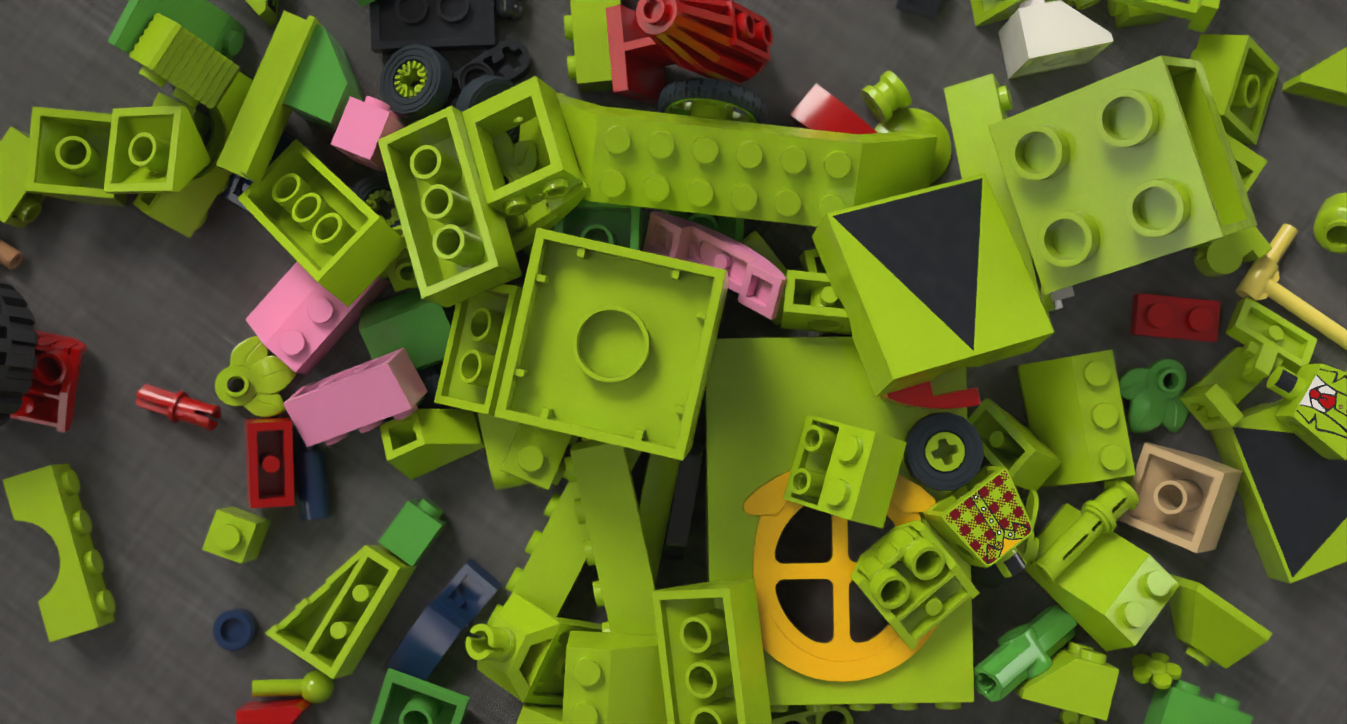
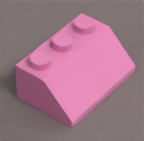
M296 262L245 320L262 343L295 373L309 374L360 317L361 310L369 306L387 287L390 281L386 278L382 279L379 275L347 307Z

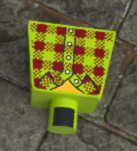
M984 466L968 484L951 491L923 513L928 522L968 564L983 568L996 564L1005 578L1020 573L1026 567L1027 563L1016 546L1032 534L1033 526L1006 467Z

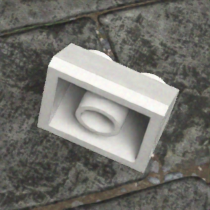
M1028 0L1019 5L1020 8L1009 17V20L998 32L1008 79L1088 63L1113 42L1112 34L1061 0L1048 3L1045 0Z

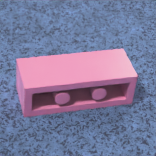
M401 348L305 385L286 400L283 405L307 447L323 441L326 446H329L344 439L350 431L358 429L360 433H365L379 426L385 418L393 416L395 420H400L411 415L418 409L416 404L428 391L405 348Z

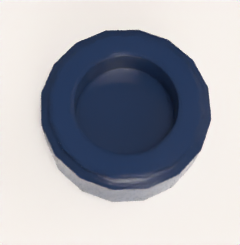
M229 609L219 615L214 622V639L225 650H242L253 643L257 637L259 629L257 619L247 609Z

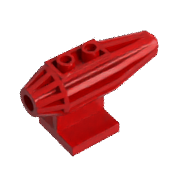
M639 0L636 11L621 4L606 8L613 93L652 106L658 105L660 93L666 87L664 66L677 64L679 67L706 78L741 84L762 71L767 62L770 61L769 47L773 44V33L767 19L732 0Z

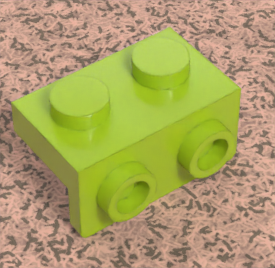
M520 423L500 471L529 482L542 490H549L551 483L558 485L566 468L562 457L567 446H572V444L576 443L579 436Z

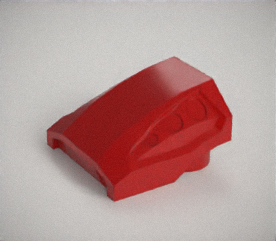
M33 330L38 334L39 345L35 346V357H38L37 368L32 370L30 379L33 380L30 391L24 393L22 397L24 403L17 412L10 414V417L56 427L57 432L65 433L70 430L73 420L82 355L87 350V345L73 337Z

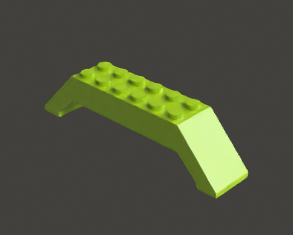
M556 93L578 167L590 187L589 192L583 199L591 202L818 227L826 213L930 186L938 138L937 135L895 130V132L858 135L605 107L565 96L564 93ZM535 117L520 124L519 142L532 139L537 149L538 161L535 171L550 165L538 118Z

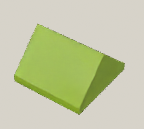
M182 105L114 108L103 192L108 194L178 193L211 162V159L188 108Z

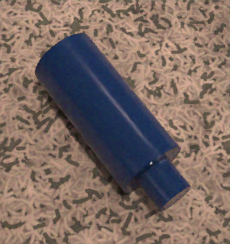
M300 437V453L294 454L301 520L331 517L325 451H317V444L307 447L302 437Z

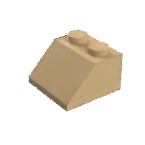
M1144 443L1135 469L1136 475H1133L1130 484L1137 493L1140 503L1134 510H1127L1119 518V521L1195 553L1215 550L1243 471L1203 456L1152 443Z

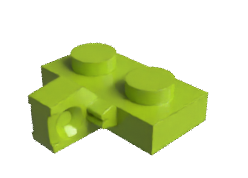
M1245 296L1236 304L1225 332L1244 344L1242 352L1249 357L1243 364L1240 377L1254 386L1257 385L1259 380L1264 377L1267 378L1271 370L1274 371L1279 366L1297 375L1303 365L1309 364L1317 342L1315 337L1248 296Z

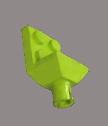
M513 592L496 615L492 626L477 624L471 628V633L482 635V637L473 638L467 636L466 650L471 658L478 660L477 669L521 702L563 706L566 646L570 630L603 632L602 624L555 617L521 594Z

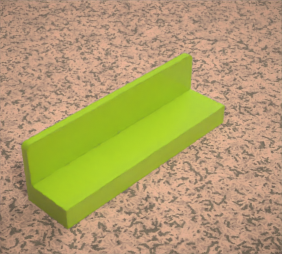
M287 11L283 12L216 163V166L260 185L292 112L283 101L316 25L322 26L316 17L309 15L306 20Z

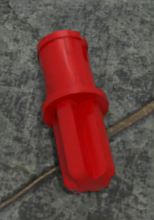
M145 384L136 394V405L139 408L167 416L172 423L183 421L205 428L208 431H213L219 423L212 421L211 418L204 415L221 419L222 409L220 406L190 398L189 394L185 391L174 393Z

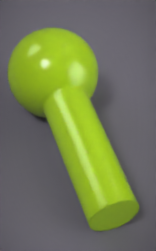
M320 670L307 673L303 679L252 680V697L302 696L309 703L319 704L328 700L334 690L333 679Z

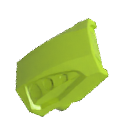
M920 520L892 528L860 555L850 576L911 651L918 646L916 642L964 601L969 597L974 599L980 594L959 565Z

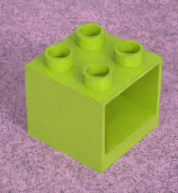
M1161 55L988 126L1044 294L1257 225L1200 60Z
M536 228L494 417L683 461L690 452L694 440L730 282L727 270Z

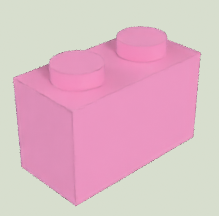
M350 96L331 145L354 162L379 172H386L378 140L404 128V126L398 121L400 116L389 110L391 106L370 96H366L363 102Z

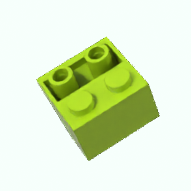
M807 414L783 499L850 521L883 528L907 442L878 432Z

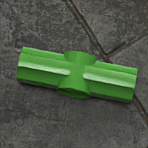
M1058 605L1046 607L1027 624L1006 632L997 641L1000 647L973 668L974 688L977 693L984 695L991 702L999 701L1021 682L1045 672L1053 664L1050 657L1075 636L1076 621Z

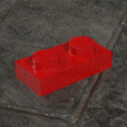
M1141 293L1134 294L1130 335L1216 343L1218 341L1221 301Z

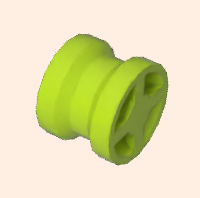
M889 70L880 76L877 84L874 86L867 85L860 91L867 108L877 120L884 124L892 118L894 111L898 108L905 109L912 103V98L903 82Z

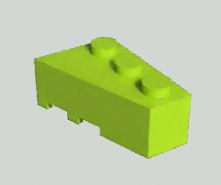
M365 545L325 580L326 583L310 597L304 598L295 606L296 609L279 624L273 625L265 634L332 679L352 675L417 566H410L383 545Z

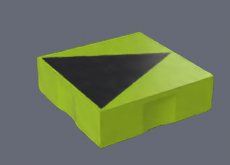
M985 173L826 213L812 234L833 291L838 296L848 315L852 339L876 397L931 381L953 369L979 367L1030 352L1054 333Z
M1279 400L1261 403L1240 411L1244 416L1233 427L1212 429L1210 432L1222 463L1243 471L1237 491L1245 508L1248 528L1268 578L1291 584L1347 562V461L1330 460L1322 457L1277 420L1275 412L1282 401Z

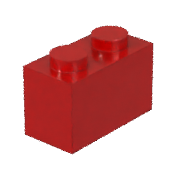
M288 417L245 419L247 503L250 509L295 506L292 420Z

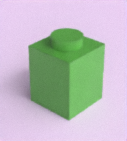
M425 497L421 501L414 498L406 502L378 542L413 567L423 559L448 524V521L441 517L444 511L434 502Z

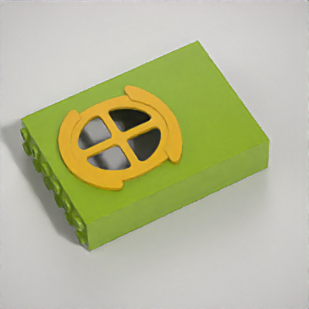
M852 336L716 339L704 391L707 582L755 579L771 712L788 711L789 705H806V710L824 712L832 710V705L849 704V709L855 711L874 710L875 704H892V708L897 710L918 709V703H935V707L939 709L961 708V702H974L971 597L916 642L918 646L912 651L890 624L870 640L854 642L850 637L849 584L852 581L850 576L857 562L851 561L848 555V520L831 514L832 557L829 561L824 563H780L775 559L777 542L784 527L791 517L804 506L785 500L783 497L807 414L878 432L905 441L907 432L917 420L931 413L949 412L962 416L967 420V407L921 409L894 404L881 399L880 396L876 397ZM966 367L950 370L931 380L933 396L966 389ZM943 439L938 441V449L933 450L932 455L934 458H941L945 464L949 462L948 455L954 453V448L952 445H945ZM903 455L887 516L895 527L920 520L971 581V565L953 549L923 515L926 510L953 490L937 491L922 486L910 475L904 463ZM828 579L832 582L834 635L831 641L827 643L816 642L802 634L790 622L783 612L776 595V584L780 580Z

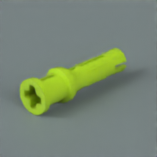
M1119 478L1109 479L1105 483V490L1094 501L1088 500L1083 504L1081 516L1036 561L1031 563V570L1036 577L1045 584L1049 583L1051 585L1100 534L1111 533L1117 526L1116 521L1127 510H1134L1139 505L1140 500L1135 490Z

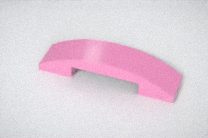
M658 211L651 212L643 251L727 270L730 278L728 288L739 293L737 302L771 320L777 317L787 278L775 265L746 245L713 229Z

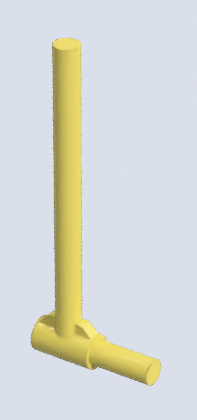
M1283 224L1270 243L1273 249L1260 259L1254 261L1235 292L1242 298L1248 296L1255 301L1269 297L1347 350V330L1277 283L1280 279L1277 263L1298 233L1295 227Z

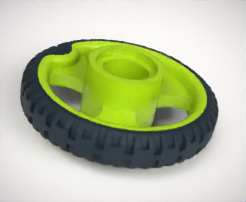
M689 78L673 82L663 88L658 101L659 113L765 124L767 117V107L761 97L746 87L720 79ZM734 107L741 109L748 115L735 112Z

